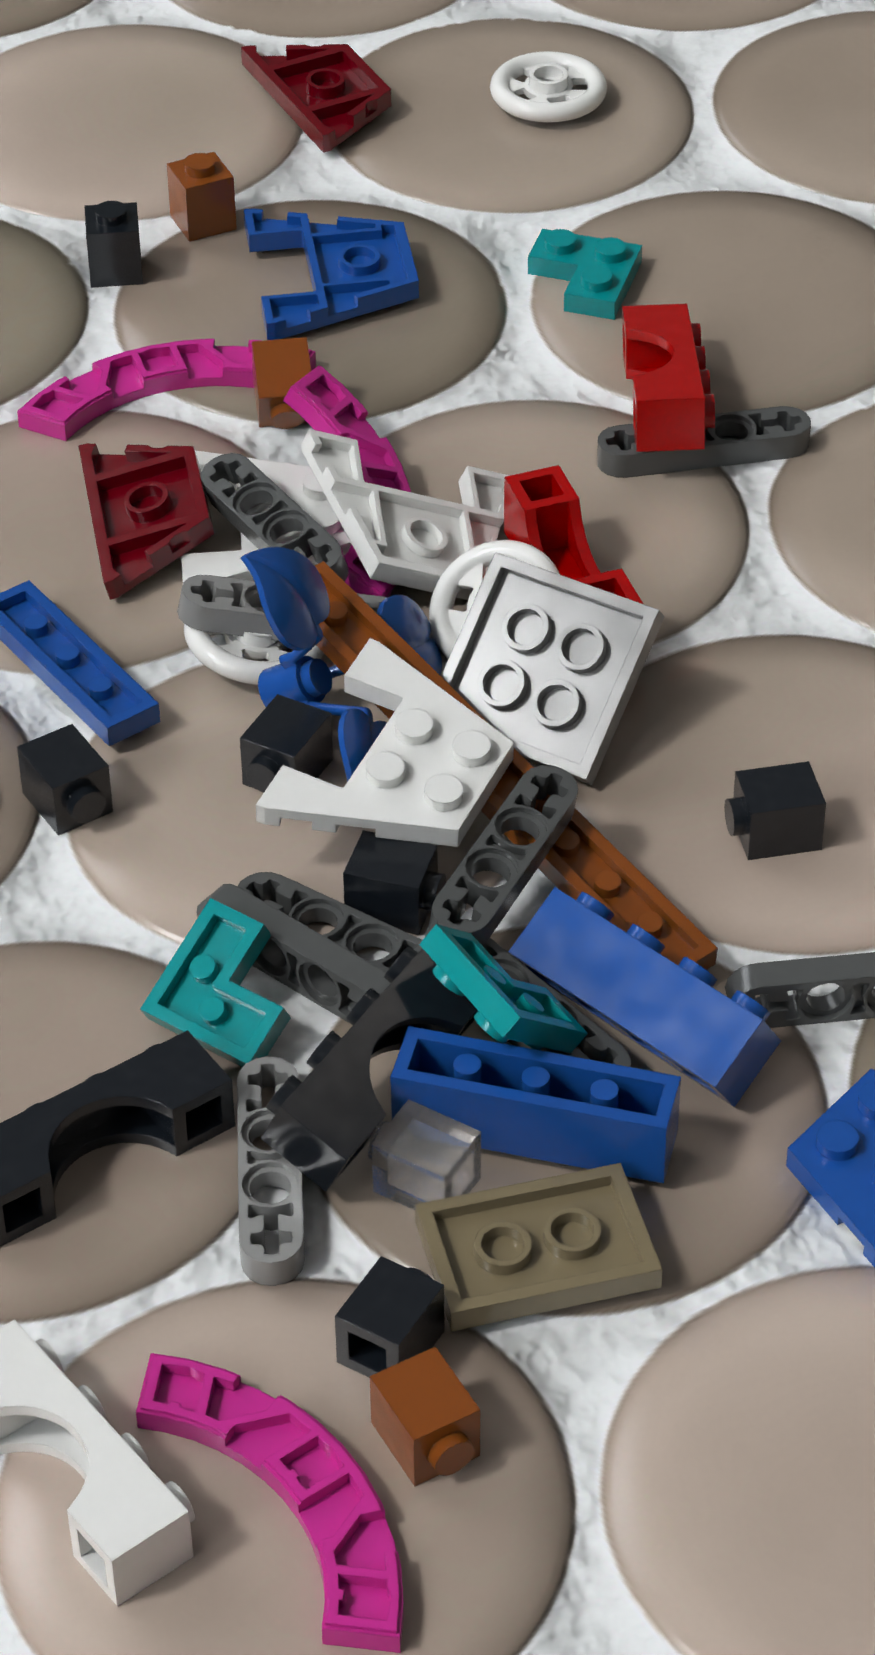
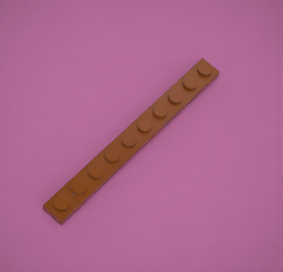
M324 561L315 565L326 586L330 602L329 615L326 620L319 624L323 632V639L316 646L344 674H346L371 638L379 641L485 720ZM375 704L389 719L395 712ZM515 748L512 762L481 809V812L490 821L521 777L529 769L534 768ZM547 794L542 800L537 799L535 809L542 813L543 805L551 795ZM575 808L571 821L538 869L559 890L576 900L581 892H585L601 902L614 913L610 922L623 931L627 932L631 925L635 924L650 933L665 946L661 955L678 965L683 957H687L706 970L716 964L718 948ZM510 830L504 833L516 845H528L536 841L531 834L522 830Z

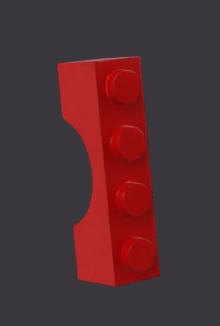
M687 303L622 306L623 361L626 379L633 380V430L636 451L705 449V428H715L714 394H711L709 369H706L705 347L701 346L700 323H691Z
M559 465L504 477V533L508 540L520 541L536 547L553 561L562 576L643 604L622 568L603 573L599 571L587 542L582 521L580 499Z

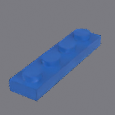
M30 580L0 593V640L108 746L161 722L159 703Z

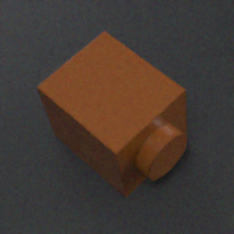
M215 152L194 153L185 159L167 163L170 216L189 242L237 230L234 176Z
M307 337L252 342V376L259 427L274 426L280 429H290L307 423L294 409L283 401L290 387L311 372Z
M436 1346L370 1376L371 1423L414 1486L438 1475L447 1476L454 1474L464 1468L470 1460L480 1456V1408Z

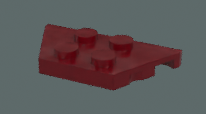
M324 44L322 46L286 45V56H260L257 53V45L241 47L242 65L323 153L331 151L392 106L391 88L348 44Z
M86 443L78 446L103 583L110 600L128 592L215 534L194 446L168 445L163 448H153L149 445L127 444L124 451L125 455L100 454L96 444Z

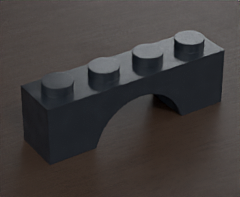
M408 946L386 972L384 978L391 984L380 995L373 988H370L346 1017V1021L353 1025L342 1038L334 1031H331L306 1062L313 1068V1071L303 1082L294 1075H291L266 1106L275 1116L261 1139L324 1191H327L365 1148L386 1117V1113L372 1088L369 1071L370 1059L388 1051L400 1050L408 1026L462 1036L475 1021L474 1015L478 1010L466 996H459L453 993L435 977L432 969L436 966V963L423 949L418 953Z
M188 1030L163 1043L155 1044L144 1052L102 1073L94 1074L84 1082L44 1102L36 1103L25 1111L0 1123V1247L57 1218L54 1200L57 1184L68 1167L83 1155L108 1145L140 1143L158 1147L178 1156L235 1127L232 1079Z

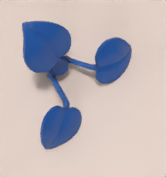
M267 547L249 552L240 559L244 562L254 579L269 625L279 641L287 648L293 650L292 652L280 655V664L266 668L260 673L258 690L265 707H267L275 696L279 694L330 712L333 716H341L338 725V740L348 782L387 722H373L372 712L367 707L321 703L325 695L332 688V678L344 675V673L336 665L328 667L319 658L314 659L310 656H304L323 639V632L319 624L326 620L330 612V602L326 586L313 563L297 551L283 547ZM393 595L384 599L379 604L377 614L441 676V651L431 635L430 623L422 609L415 601L405 595Z

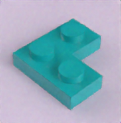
M542 229L528 255V274L570 281L564 292L565 312L615 320L642 263V245L626 243L621 239L613 237L602 239L578 235L565 229Z
M210 898L140 1010L149 1020L178 1035L188 1030L202 1047L241 1067L255 1058L268 1056L291 1017L284 1007L240 986L272 934L263 923Z
M436 924L419 944L436 963V966L432 969L435 977L453 993L459 996H466L478 1010L474 1015L475 1021L495 1040L502 1043L513 1040L522 1042L536 1050H541L544 1047L571 1053L588 1034L546 987L512 979L471 933Z

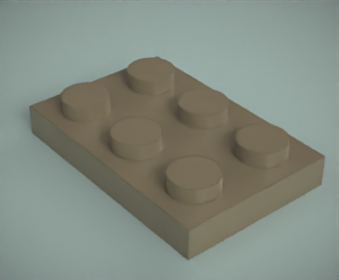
M621 1163L415 1204V1223L435 1281L444 1284V1311L451 1332L662 1288L663 1269Z

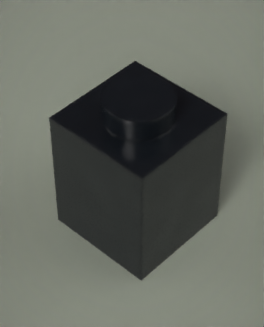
M105 201L98 205H84L91 288L143 284L137 202Z
M277 694L240 737L243 785L264 793L283 765L318 778L333 760L332 714Z
M73 724L17 746L22 793L57 835H61L113 812L109 765Z
M809 761L735 771L733 798L726 799L724 804L725 820L730 836H739L748 860L822 850L826 802Z
M363 830L343 872L344 904L404 932L419 935L428 913L432 909L436 896L446 884V875L438 873L437 845L375 837V832Z
M381 1256L335 1315L337 1363L370 1378L373 1374L433 1348L445 1331L444 1284L433 1280L428 1274L417 1268H406Z

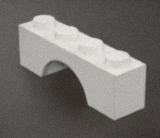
M16 1320L1 1327L0 1455L14 1452H35L50 1455L66 1462L85 1480L84 1485L76 1499L67 1509L73 1556L118 1607L194 1557L190 1525L195 1520L193 1507L183 1490L176 1483L169 1481L164 1484L150 1469L149 1460L143 1448L130 1433L125 1432L120 1436L108 1423L104 1409L92 1390L85 1385L77 1388L64 1374L62 1364L56 1352L47 1341L39 1339L35 1342Z

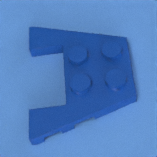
M244 209V226L249 252L304 248L313 292L261 296L262 317L267 340L283 339L419 298V279L404 222L338 216L337 225L310 223L307 213L288 212L287 220L265 219L262 209Z
M870 1069L788 1147L786 1166L837 1225L844 1223L864 1246L863 1255L875 1268V1070Z

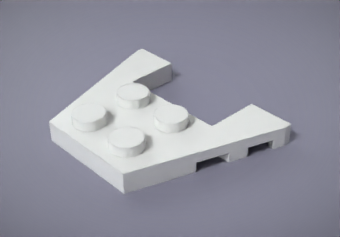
M313 429L308 430L301 444L302 453L370 579L433 592L439 578L455 559L475 546L497 540L500 527L504 522V477L510 475L467 466L458 481L462 504L367 483L363 478L358 440ZM461 588L456 598L468 600L473 590Z
M195 450L201 472L209 461L222 455ZM248 458L338 541L344 555L348 552L351 542L310 466ZM230 482L234 486L235 491L241 487L240 483L233 484ZM271 503L258 504L250 508L246 514L261 513L267 510ZM240 532L241 550L184 554L181 556L183 582L189 577L196 575L253 580L250 571L240 558L249 552L258 550V548ZM288 532L277 538L276 542H289L299 537L302 532ZM313 555L308 558L312 563L318 564L314 560Z
M370 638L344 675V692L395 712L344 787L333 785L283 765L256 803V821L273 826H280L281 818L312 822V830L334 833L337 832L341 825L375 829V837L458 847L512 762L514 742L379 641Z

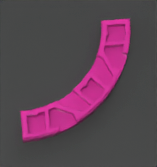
M215 339L183 340L150 345L98 360L92 363V371L70 381L64 376L30 399L17 411L19 427L67 441L93 419L116 407L146 396L172 390L207 386L254 388L252 342L262 340H249L248 347L215 346ZM309 349L312 371L316 368V352Z
M319 365L290 387L283 401L294 409L314 430L358 440L365 482L411 492L403 466L387 437L379 438L366 420L368 411L342 383ZM351 544L348 552L344 555L349 568L345 583L359 594L389 597L396 585L370 579Z
M151 1353L136 1409L137 1427L190 1439L220 1451L241 1463L264 1480L284 1500L299 1520L310 1540L320 1567L325 1599L322 1621V1644L401 1653L404 1604L399 1554L396 1551L395 1542L385 1518V1509L365 1472L344 1445L319 1421L292 1401L281 1395H278L275 1399L259 1389L241 1383V1375L186 1358Z

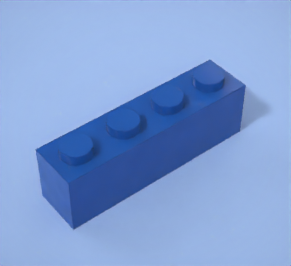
M554 887L508 952L547 985L735 1107L781 1042L779 1037L765 1022L770 1012L739 990H736L730 999L714 989L713 986L717 979L693 960L683 957L678 965L661 955L665 946L641 927L632 924L628 931L625 932L612 924L610 920L614 913L589 894L581 892L575 900Z
M412 1026L407 1028L390 1076L392 1132L585 1169L621 1163L627 1177L664 1184L678 1133L681 1076Z

